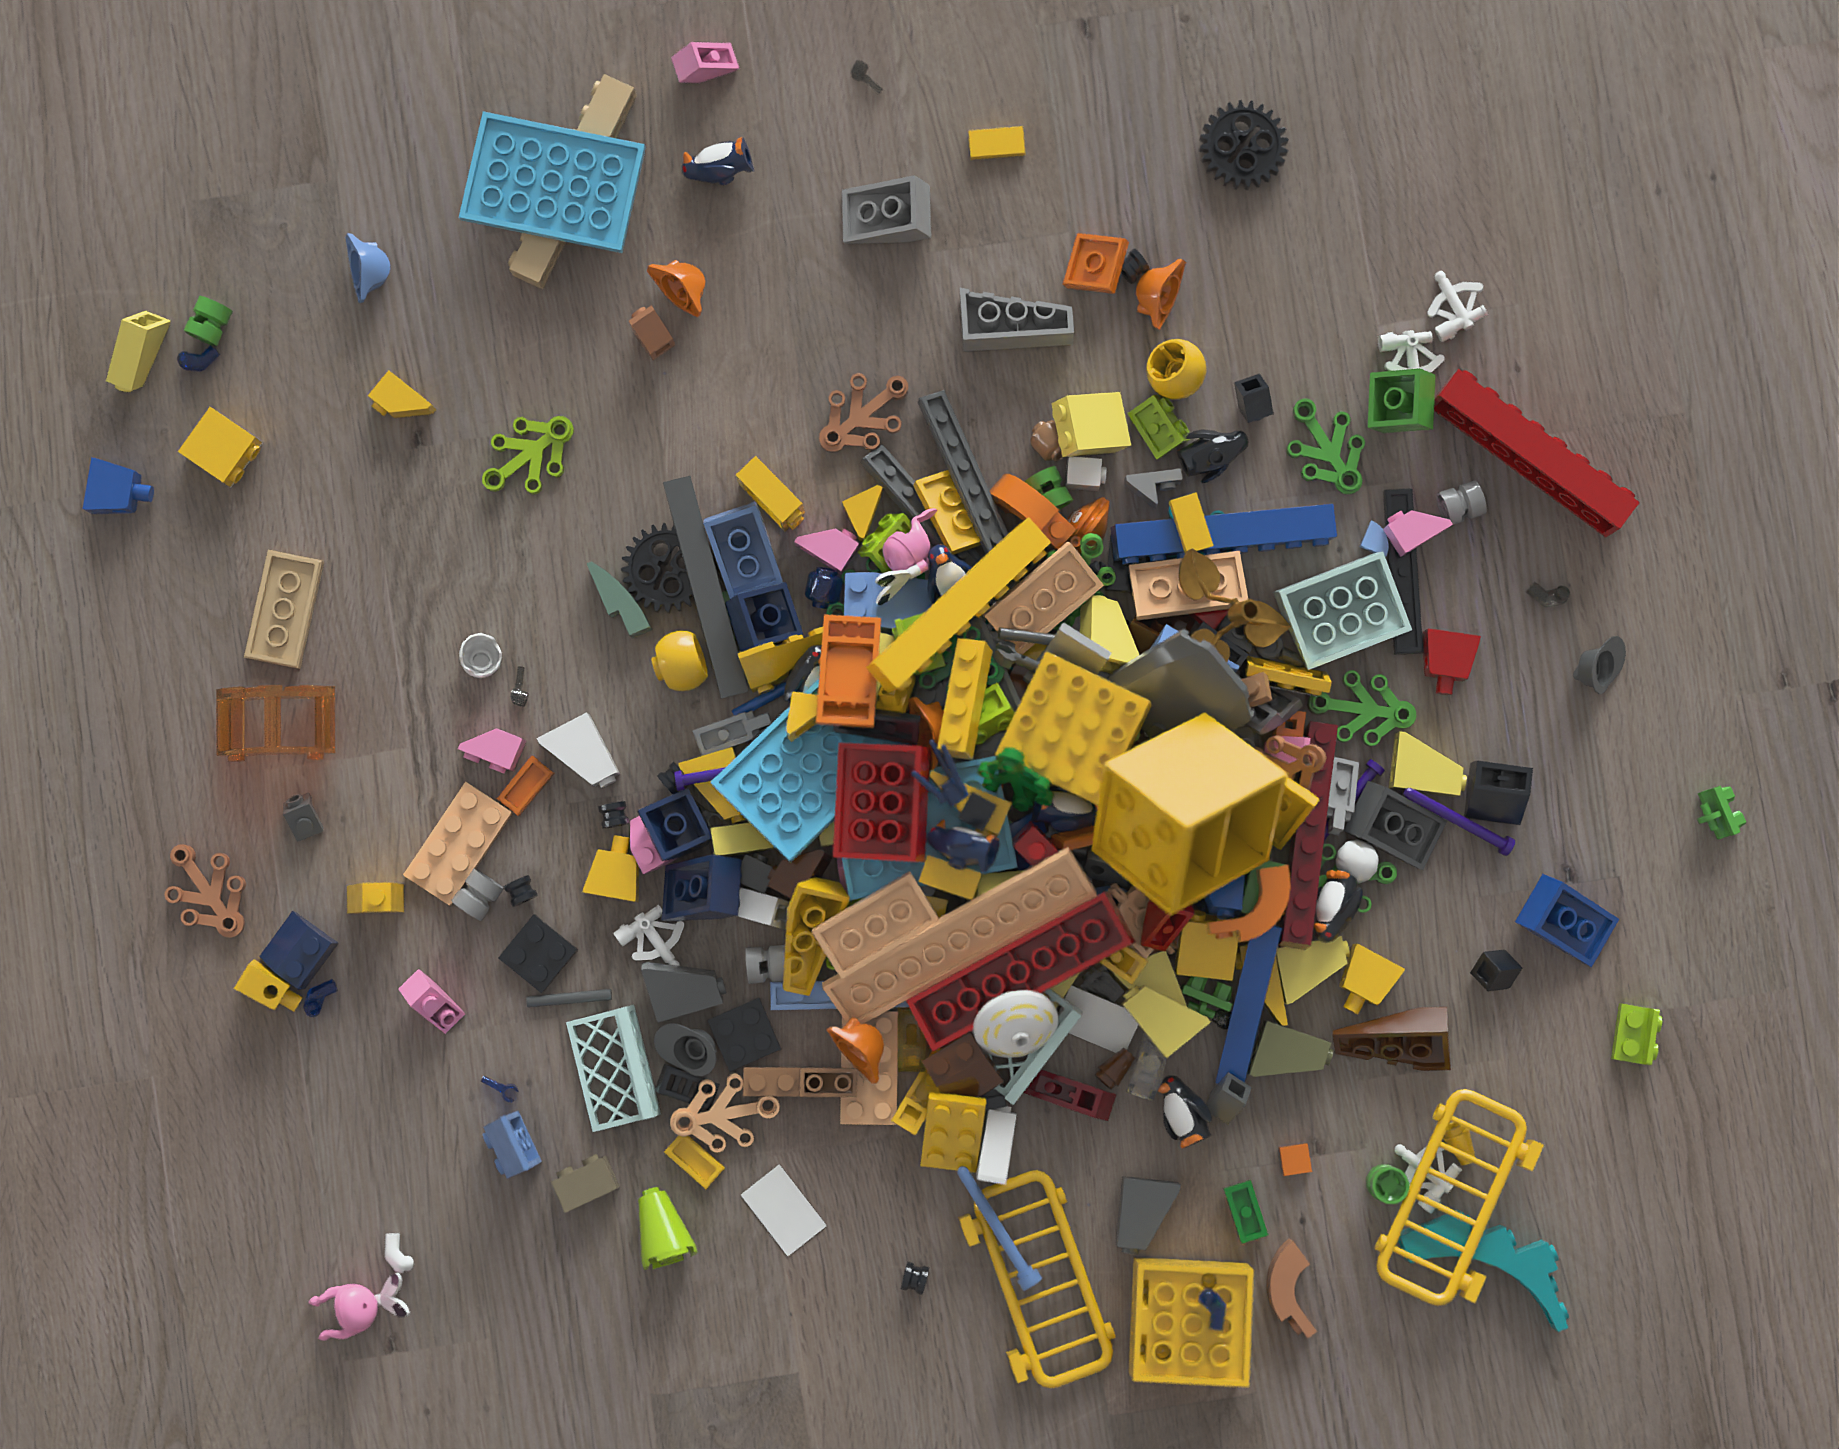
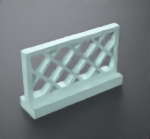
M1052 989L1044 993L1051 997L1049 999L1052 1002L1056 1001L1065 1008L1058 1017V1026L1053 1036L1040 1049L1028 1054L1025 1061L1013 1063L1012 1058H1008L1009 1063L995 1065L997 1069L1010 1068L1011 1080L1005 1087L1000 1084L995 1089L1004 1095L1005 1099L1012 1105H1014L1083 1014V1011L1075 1005H1071ZM1021 1066V1067L1018 1069V1071L1014 1074V1068H1013V1067Z
M634 1005L566 1022L593 1132L652 1118L661 1114ZM611 1016H615L617 1029L613 1036L600 1028L604 1020ZM599 1020L597 1025L591 1023L592 1021ZM585 1024L593 1029L587 1042L578 1038L576 1025ZM597 1032L610 1040L603 1053L591 1046ZM614 1043L621 1046L624 1051V1056L620 1063L607 1056ZM587 1050L600 1057L593 1070L584 1064L583 1057ZM604 1060L617 1067L610 1080L597 1073ZM621 1070L630 1076L631 1083L627 1090L614 1083ZM594 1077L607 1084L600 1097L593 1094L590 1089V1084ZM611 1087L623 1094L617 1108L604 1100ZM627 1098L636 1102L638 1115L628 1116L620 1111ZM601 1104L614 1112L610 1120L603 1124H599L596 1114ZM617 1115L622 1117V1119L615 1120Z

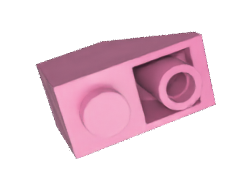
M496 728L461 743L458 749L465 752L464 758L478 764L480 759L491 762L489 768L505 774L506 769L514 772L526 740Z
M419 969L399 988V991L410 1007L445 1034L465 1015L464 1011L439 985Z

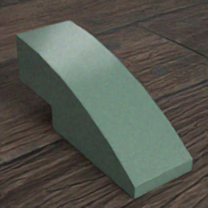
M592 561L587 563L608 615L612 618L620 614L632 639L651 631L652 628L645 614L621 583Z

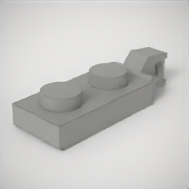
M749 711L697 728L692 732L701 756L752 740L760 732L759 728L772 722L768 712L754 716L753 712Z
M1334 757L1327 817L1330 818L1328 824L1329 834L1339 836L1340 832L1344 830L1345 821L1349 822L1351 815L1354 813L1359 762Z

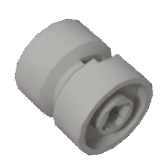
M1475 480L1459 485L1457 491L1454 488L1438 492L1436 495L1441 517L1451 520L1453 525L1464 522L1465 516L1472 519L1487 512L1483 491Z
M474 868L465 880L467 888L458 890L451 901L467 914L482 921L489 911L488 902L496 901L504 888Z
M785 945L769 946L766 951L762 947L746 948V968L749 984L765 983L767 978H770L772 982L783 981ZM768 961V968H761V962Z

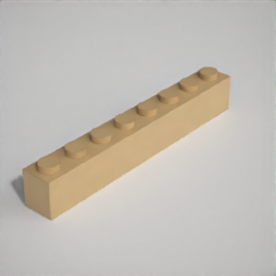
M604 74L601 81H596L591 92L593 98L589 106L585 105L579 117L581 122L577 131L617 138L637 96L634 87ZM522 233L520 238L522 243L519 250H515L509 259V270L514 277L543 289L566 242Z

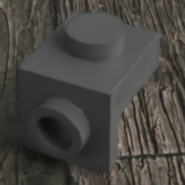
M310 793L293 795L284 802L283 815L297 842L323 832V825L312 805Z

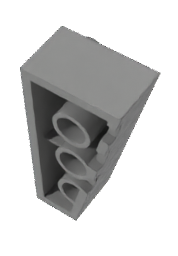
M960 288L963 352L1073 345L1074 324L1072 307L1036 301V303L1021 300L1022 298L1012 296L1011 298L994 296V293L983 292L982 294L970 292V289Z

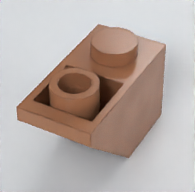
M652 305L647 309L642 307L632 314V319L629 320L630 326L652 360L675 346L672 336Z

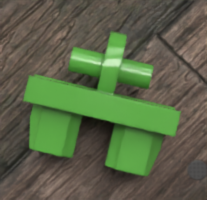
M1720 785L1698 793L1702 803L1700 807L1704 814L1697 818L1699 824L1707 822L1710 830L1714 831L1717 840L1740 833L1739 828L1746 824L1743 813L1740 811L1732 812L1728 803L1734 801L1735 798L1730 786L1721 788Z
M1190 976L1187 984L1181 986V992L1184 995L1199 1000L1200 1003L1196 1004L1189 1001L1188 1008L1211 1019L1214 1018L1216 1011L1206 1008L1207 1004L1230 1012L1232 1003H1229L1233 987L1217 982L1213 995H1209L1203 992L1208 978Z

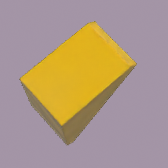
M876 485L842 501L843 508L860 542H863L869 532L883 493L882 486Z
M792 692L786 728L787 737L790 742L816 725L818 695Z

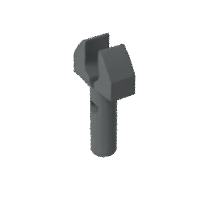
M1009 641L998 642L993 650L995 651L993 655L994 660L1007 669L1012 664H1017L1036 672L1040 664L1039 661L1017 653L1015 644Z

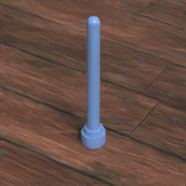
M965 1166L959 1167L957 1170L958 1176L1017 1269L1018 1273L1016 1275L1019 1278L1017 1282L1023 1291L1027 1290L1042 1280L1041 1275L1037 1269H1033L1031 1265L1028 1266L969 1170Z

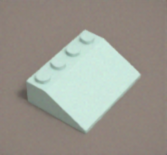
M1383 552L1373 553L1273 592L1281 615L1291 626L1288 630L1307 670L1412 630Z

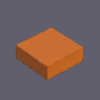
M1307 1143L1279 1147L1283 1176L1312 1172Z

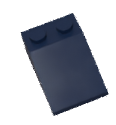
M712 854L665 865L662 921L724 919L738 916L740 906L739 889L742 877L741 860Z

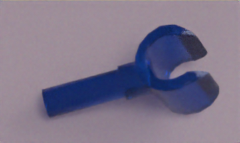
M483 1076L481 1079L482 1083L502 1093L505 1101L514 1102V1099L506 1096L505 1091L512 1088L519 1092L515 1084L504 1085L486 1076Z

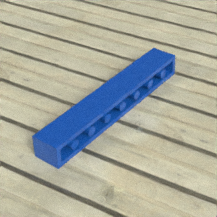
M1334 504L1204 516L1214 546L1197 552H1204V555L1221 553L1223 550H1231V552L1240 551V554L1247 553L1248 548L1258 547L1259 552L1275 550V545H1285V549L1301 548L1302 543L1312 542L1313 547L1329 545V540L1337 537ZM1174 519L1115 524L1110 528L1114 561L1122 560L1123 565L1139 563V558H1149L1150 562L1166 560V556L1177 555V559L1185 555Z

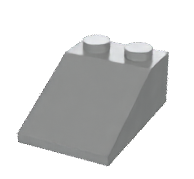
M914 175L842 190L843 243H902L931 238L930 185Z

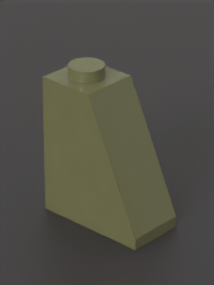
M1263 1020L1251 1057L1248 1074L1257 1077L1323 1070L1324 1065L1330 1064L1333 1056V1049H1330L1331 1042Z

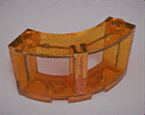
M282 685L216 689V756H228V761L242 762L245 761V756L307 755L308 760L324 759V754L335 753V686L284 687V691H282ZM281 699L315 700V747L281 746ZM264 700V747L245 748L244 701Z

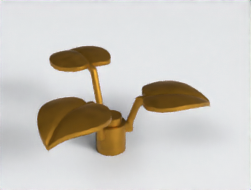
M1194 548L1189 549L1185 553L1178 573L1179 584L1185 595L1192 600H1199L1205 595L1209 600L1231 604L1228 611V618L1231 624L1217 632L1216 635L1209 629H1200L1195 631L1191 638L1199 642L1205 640L1211 643L1224 660L1228 662L1230 648L1220 638L1231 629L1238 627V625L1245 624L1244 635L1252 645L1259 648L1273 644L1291 627L1280 613L1264 602L1252 599L1239 602L1237 598L1230 599L1212 595L1211 592L1217 590L1220 584V573L1217 566L1212 560L1198 553Z

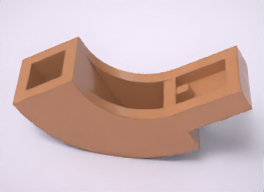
M1289 1238L1279 1247L1271 1260L1267 1274V1293L1270 1305L1277 1318L1282 1322L1291 1316L1288 1323L1296 1334L1303 1333L1309 1338L1317 1331L1298 1306L1294 1288L1299 1274L1310 1263L1294 1241Z

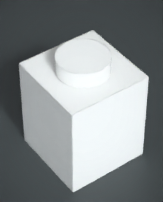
M1069 457L1067 461L1066 487L1068 489L1098 491L1100 483L1105 484L1107 468L1102 467V459Z

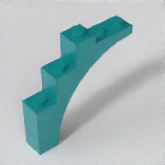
M1456 1210V1212L1470 1218V1216L1465 1215L1464 1212ZM1449 1214L1418 1224V1226L1465 1247L1473 1229L1472 1225ZM1497 1225L1484 1230L1472 1259L1494 1265L1514 1277L1530 1292L1542 1308L1552 1329L1559 1332L1569 1328L1566 1319H1569L1567 1309L1562 1302L1559 1303L1556 1292L1559 1291L1557 1283L1552 1275H1548V1273L1558 1270L1556 1261H1559L1554 1246L1552 1244L1549 1245L1544 1240H1538L1514 1250V1246H1517V1243L1510 1229L1507 1230L1506 1227ZM1411 1228L1403 1230L1398 1239L1402 1250L1423 1260L1435 1257H1460L1462 1252ZM1404 1257L1407 1262L1414 1263V1261Z

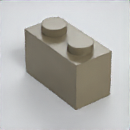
M595 1154L582 1160L583 1166L574 1171L572 1166L556 1172L558 1178L551 1181L565 1213L620 1187L606 1156L599 1158Z

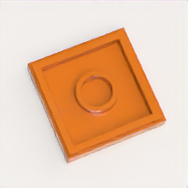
M1077 233L1063 285L1071 289L1115 294L1129 241L1125 238Z

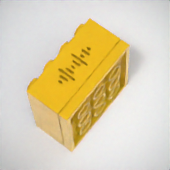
M1046 651L995 755L997 756L1006 747L1017 749L1025 756V766L1040 776L1046 777L1052 784L1098 806L1105 763L1131 750L1152 705L1149 700Z
M1133 1257L1128 1370L1132 1380L1249 1387L1254 1270L1247 1263Z

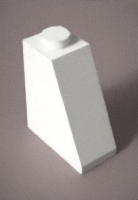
M587 712L537 738L539 744L595 787L600 785L601 788H604L616 781L615 776L620 774L591 716Z
M744 888L739 889V917L786 930L787 908L790 901Z
M1010 1106L987 1110L976 1171L978 1180L1006 1184L1017 1116L1016 1113L1011 1112L1012 1107Z

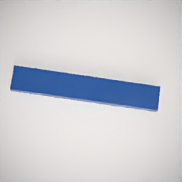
M1273 926L1264 934L1249 940L1215 1082L1217 1084L1228 1072L1244 1083L1246 1082L1282 932L1281 927Z

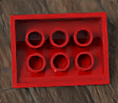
M839 743L833 857L925 862L929 790L919 783L911 773L916 771L929 782L931 747Z

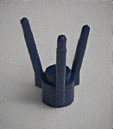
M931 739L929 744L949 779L940 785L943 791H938L916 771H912L911 774L938 799L941 805L947 802L952 807L969 796V793L959 776L946 745H941L942 755L937 749L935 741Z

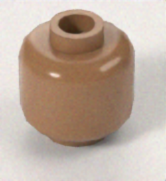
M1055 420L1037 423L1032 429L1031 446L1045 461H1059L1064 457H1062L1061 448L1058 443Z

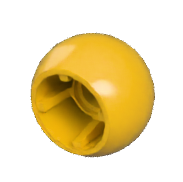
M1171 339L1159 344L1150 354L1146 365L1147 379L1154 391L1164 398L1173 400L1187 398L1198 391L1205 380L1207 372L1206 361L1202 352L1194 344L1182 339Z
M681 630L674 631L658 641L655 646L656 656L652 657L651 660L659 681L665 680L669 689L689 691L699 687L708 677L707 664L700 643L694 633Z

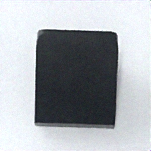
M971 792L958 819L983 832L997 805Z

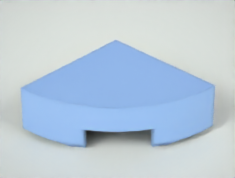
M1371 520L1359 547L1372 553L1383 552L1386 557L1388 553L1386 533L1381 526Z

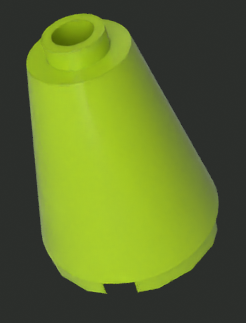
M659 1187L643 1191V1196L638 1199L643 1269L648 1270L650 1264H652L653 1269L678 1263L684 1260L683 1254L690 1252L691 1257L698 1253L697 1246L666 1191H659Z

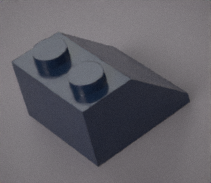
M786 582L737 594L725 602L741 652L769 642L778 645L789 636L796 634L804 635Z
M689 788L637 811L661 861L686 856L706 847L712 840V835Z
M292 911L259 957L277 975L297 989H306L336 948L338 942L298 913Z

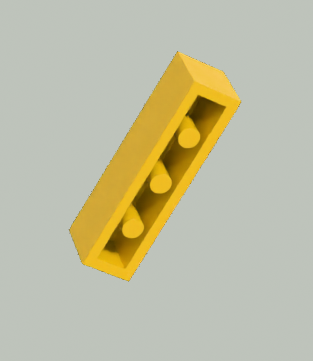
M960 638L957 640L937 747L943 754L941 745H946L952 758L973 760L992 656V649L985 641Z

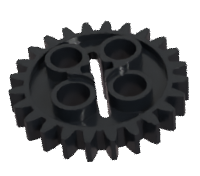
M1239 100L1237 108H1234L1229 102L1226 112L1219 107L1216 112L1218 117L1210 115L1208 119L1210 124H1204L1202 130L1207 134H1201L1199 141L1206 144L1200 146L1199 152L1207 154L1202 157L1201 162H1210L1206 170L1207 173L1215 170L1214 180L1216 181L1220 177L1225 178L1223 185L1225 187L1230 181H1233L1235 190H1237L1240 183H1243L1245 189L1248 190L1251 182L1259 188L1261 178L1268 183L1271 179L1270 173L1276 176L1279 172L1277 166H1283L1285 162L1280 156H1286L1288 153V149L1282 146L1287 145L1289 139L1281 137L1285 133L1286 127H1277L1281 118L1272 120L1273 110L1265 114L1263 112L1264 104L1254 109L1253 101L1249 102L1248 107H1244L1242 100ZM1235 123H1246L1248 130L1241 131L1237 129ZM1256 127H1259L1260 130L1251 138L1248 146H1244L1232 163H1228L1227 160L1236 153L1239 144H1243ZM1264 139L1269 143V147L1261 148L1257 145L1256 141ZM1218 143H1228L1231 147V150H1220V148L1218 147ZM1247 159L1251 162L1252 167L1248 169L1240 166L1239 161Z
M663 523L661 531H658L654 525H651V534L642 529L643 538L641 540L636 537L632 538L636 546H626L631 555L622 557V560L628 563V566L621 568V571L629 574L628 577L623 579L624 584H633L627 591L630 594L638 592L635 601L638 603L645 599L644 607L646 609L653 603L657 613H659L662 606H665L666 612L670 614L671 608L674 605L680 612L682 611L681 603L685 602L689 607L692 606L690 598L693 594L686 569L678 567V561L682 557L675 527L673 525L672 529L668 530L666 523ZM660 543L666 544L668 546L667 553L663 556H656L654 554L655 546ZM678 546L679 551L675 554V556L672 558L670 562V566L673 570L671 572H665L661 580L659 589L654 590L655 584L659 581L663 574V571L660 568V566L662 564L667 565L669 563L674 548ZM645 568H653L655 570L654 577L649 581L641 579V572ZM671 580H676L680 584L678 591L675 593H667L665 591L666 584Z

